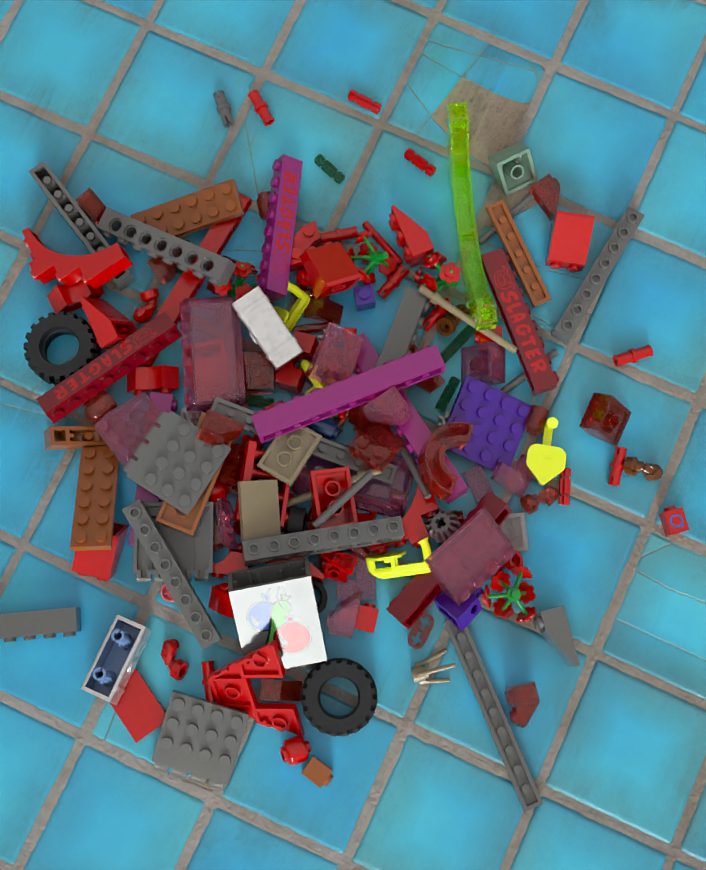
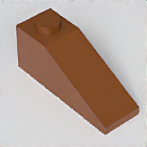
M49 426L44 431L45 450L107 446V426Z

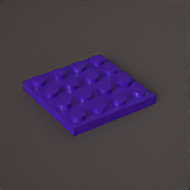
M465 375L438 444L445 450L505 477L512 464L533 406L474 377Z

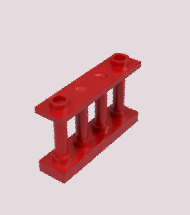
M247 441L240 481H251V478L254 477L280 481L267 472L256 469L253 466L254 459H257V457L262 458L266 451L259 450V447H256V441ZM282 482L281 493H278L280 501V528L284 527V524L288 521L286 508L290 486ZM238 494L233 519L235 521H240Z

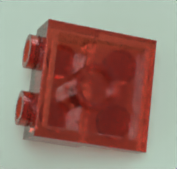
M373 421L364 432L360 431L349 444V448L354 458L361 459L371 469L382 472L404 446V441Z

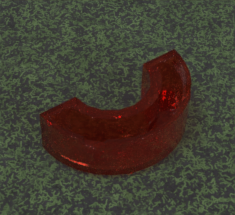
M458 421L441 426L432 433L420 450L418 457L420 477L427 489L444 502L453 494L458 478L446 466L444 459L445 451L452 448L462 450L470 441L474 424Z

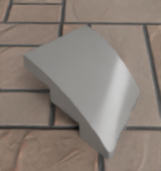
M526 513L510 514L474 556L501 555L512 550L519 552L530 551Z

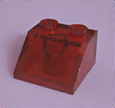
M594 392L579 427L589 435L617 446L631 412L614 396Z

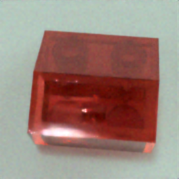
M526 681L506 686L507 691L504 692L507 704H511L512 711L509 712L510 718L517 727L524 728L527 726L540 703L535 681Z

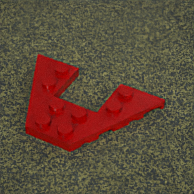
M276 640L210 674L208 679L218 704L250 713L249 717L256 719L258 724L273 727L280 732L286 730L302 738L304 737L305 732L296 703H258L250 678H284L286 671Z

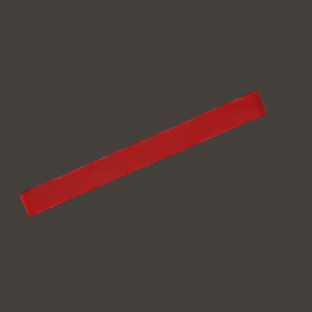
M239 192L243 211L246 214L252 199ZM245 215L211 226L199 247L221 255ZM189 269L187 272L183 271L156 317L166 312L177 327L207 277L204 276L201 279L193 275V271ZM161 351L140 366L152 367Z

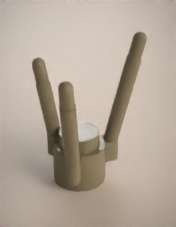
M446 649L422 662L415 663V667L411 668L415 684L419 682L420 685L450 682L449 678H426H430L429 674L454 668L456 663L427 670V666H424L447 653Z

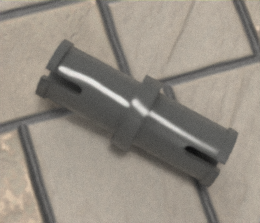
M218 90L219 96L216 91L213 93L217 104L216 110L221 116L223 126L229 128L228 122H230L231 126L235 124L230 112L231 106L227 103L224 91Z

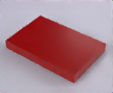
M136 669L132 673L118 704H110L137 743L163 724L166 711Z

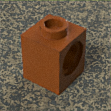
M314 755L301 772L302 775L320 788L323 784L327 786L334 777L331 775L333 769Z

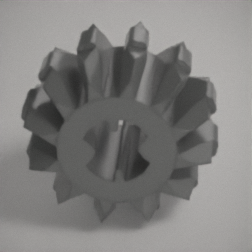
M440 509L439 514L433 512L434 517L428 518L430 524L426 526L427 530L430 531L429 536L435 538L439 543L441 541L447 543L449 538L455 540L453 535L460 534L457 529L461 526L458 516L448 509L446 511Z

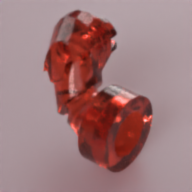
M547 486L543 491L539 492V495H524L520 498V504L527 514H532L538 510L540 503L547 504L548 507L551 506L558 499V490L552 486Z

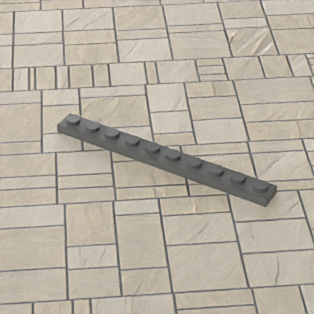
M215 397L208 416L257 434L251 418L255 411ZM323 437L312 453V456L340 467L349 466V470L356 473L364 469L367 471L380 466L383 473L374 476L372 479L387 485H392L398 466Z
M449 620L443 622L523 811L526 812L542 805L541 797L468 627L461 631Z

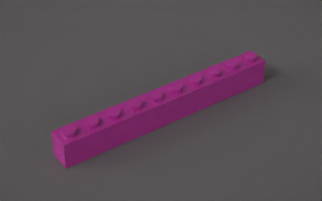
M364 333L354 338L351 349V361L355 364L354 370L357 374H361L370 367H376L380 357ZM398 390L396 396L392 395L391 401L381 398L375 399L379 407L383 406L385 409L384 415L389 422L392 421L396 426L394 430L397 435L403 437L406 441L404 445L409 453L413 452L416 456L415 462L420 469L424 468L427 472L425 476L431 485L435 484L438 489L436 493L440 500H445L447 504H450L468 492L467 485L403 390Z
M436 345L424 346L420 351L413 354L411 352L406 353L400 359L386 361L382 366L370 367L361 374H352L347 379L340 382L334 381L325 388H316L309 394L295 396L286 403H277L268 410H259L251 418L260 442L264 443L444 373L445 363Z

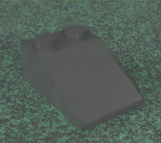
M564 606L537 612L535 617H533L535 628L539 629L541 635L568 666H580Z

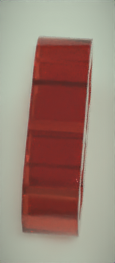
M423 613L414 623L407 639L410 647L419 649L425 644L434 625V619L430 614ZM425 617H428V622H430V625H426L424 629L421 630L420 627L422 623L420 622V618L424 619ZM419 631L421 632L420 640H422V643H417L415 646L411 637H415Z

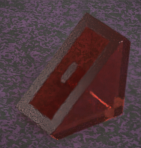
M326 297L312 298L304 311L303 318L340 325L344 306Z

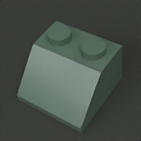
M520 141L487 157L491 172L505 196L538 181L530 149Z

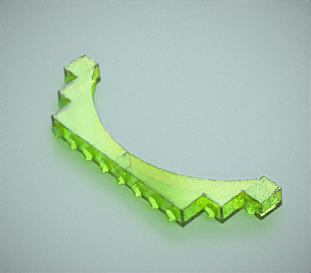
M467 101L448 103L446 117L448 124L447 147L449 162L447 168L466 307L470 308V315L474 318L476 331L495 329L498 323L496 305L490 295L483 269L474 213Z

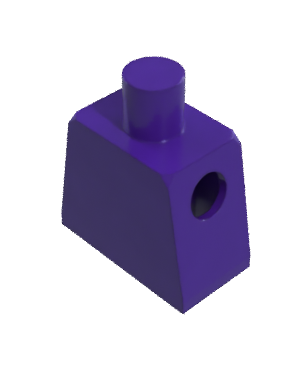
M459 583L434 598L438 611L459 630L463 631L481 611L482 607L478 598L484 590L478 584L469 590L462 583Z

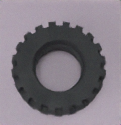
M59 311L58 315L51 312L48 313L47 318L40 317L38 319L40 322L37 325L33 323L30 327L32 329L31 333L27 332L25 336L28 342L24 343L23 349L26 351L24 356L29 362L28 366L46 383L54 384L55 386L99 357V351L102 350L96 341L92 327L84 318L78 317L72 312L67 314L65 311ZM66 334L77 337L79 349L71 361L61 365L49 362L47 350L55 338Z
M333 658L323 661L313 668L304 680L301 688L303 713L310 724L322 733L335 737L356 733L369 723L375 713L377 706L375 682L370 673L353 660ZM336 677L350 680L358 691L356 707L344 716H334L328 713L323 708L320 700V693L324 684Z

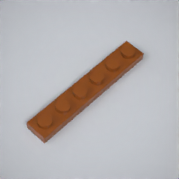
M502 199L486 206L485 209L533 308L550 301L551 297L504 200Z

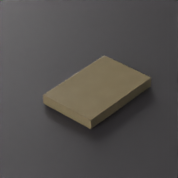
M305 426L274 438L257 464V467L291 487L321 441L322 435Z
M277 480L239 481L238 499L241 542L281 535Z

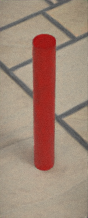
M365 221L362 224L364 229L367 231L373 230L372 237L391 258L397 259L398 266L401 265L403 259L368 221Z

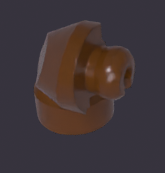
M464 304L455 306L467 315H471L470 309L466 308ZM449 313L450 317H443L436 323V330L441 336L447 337L453 334L456 326L462 321L452 313Z
M628 456L625 459L624 471L627 476H636L642 471L646 480L656 481L663 475L662 468L657 464H644V461H639L637 457Z

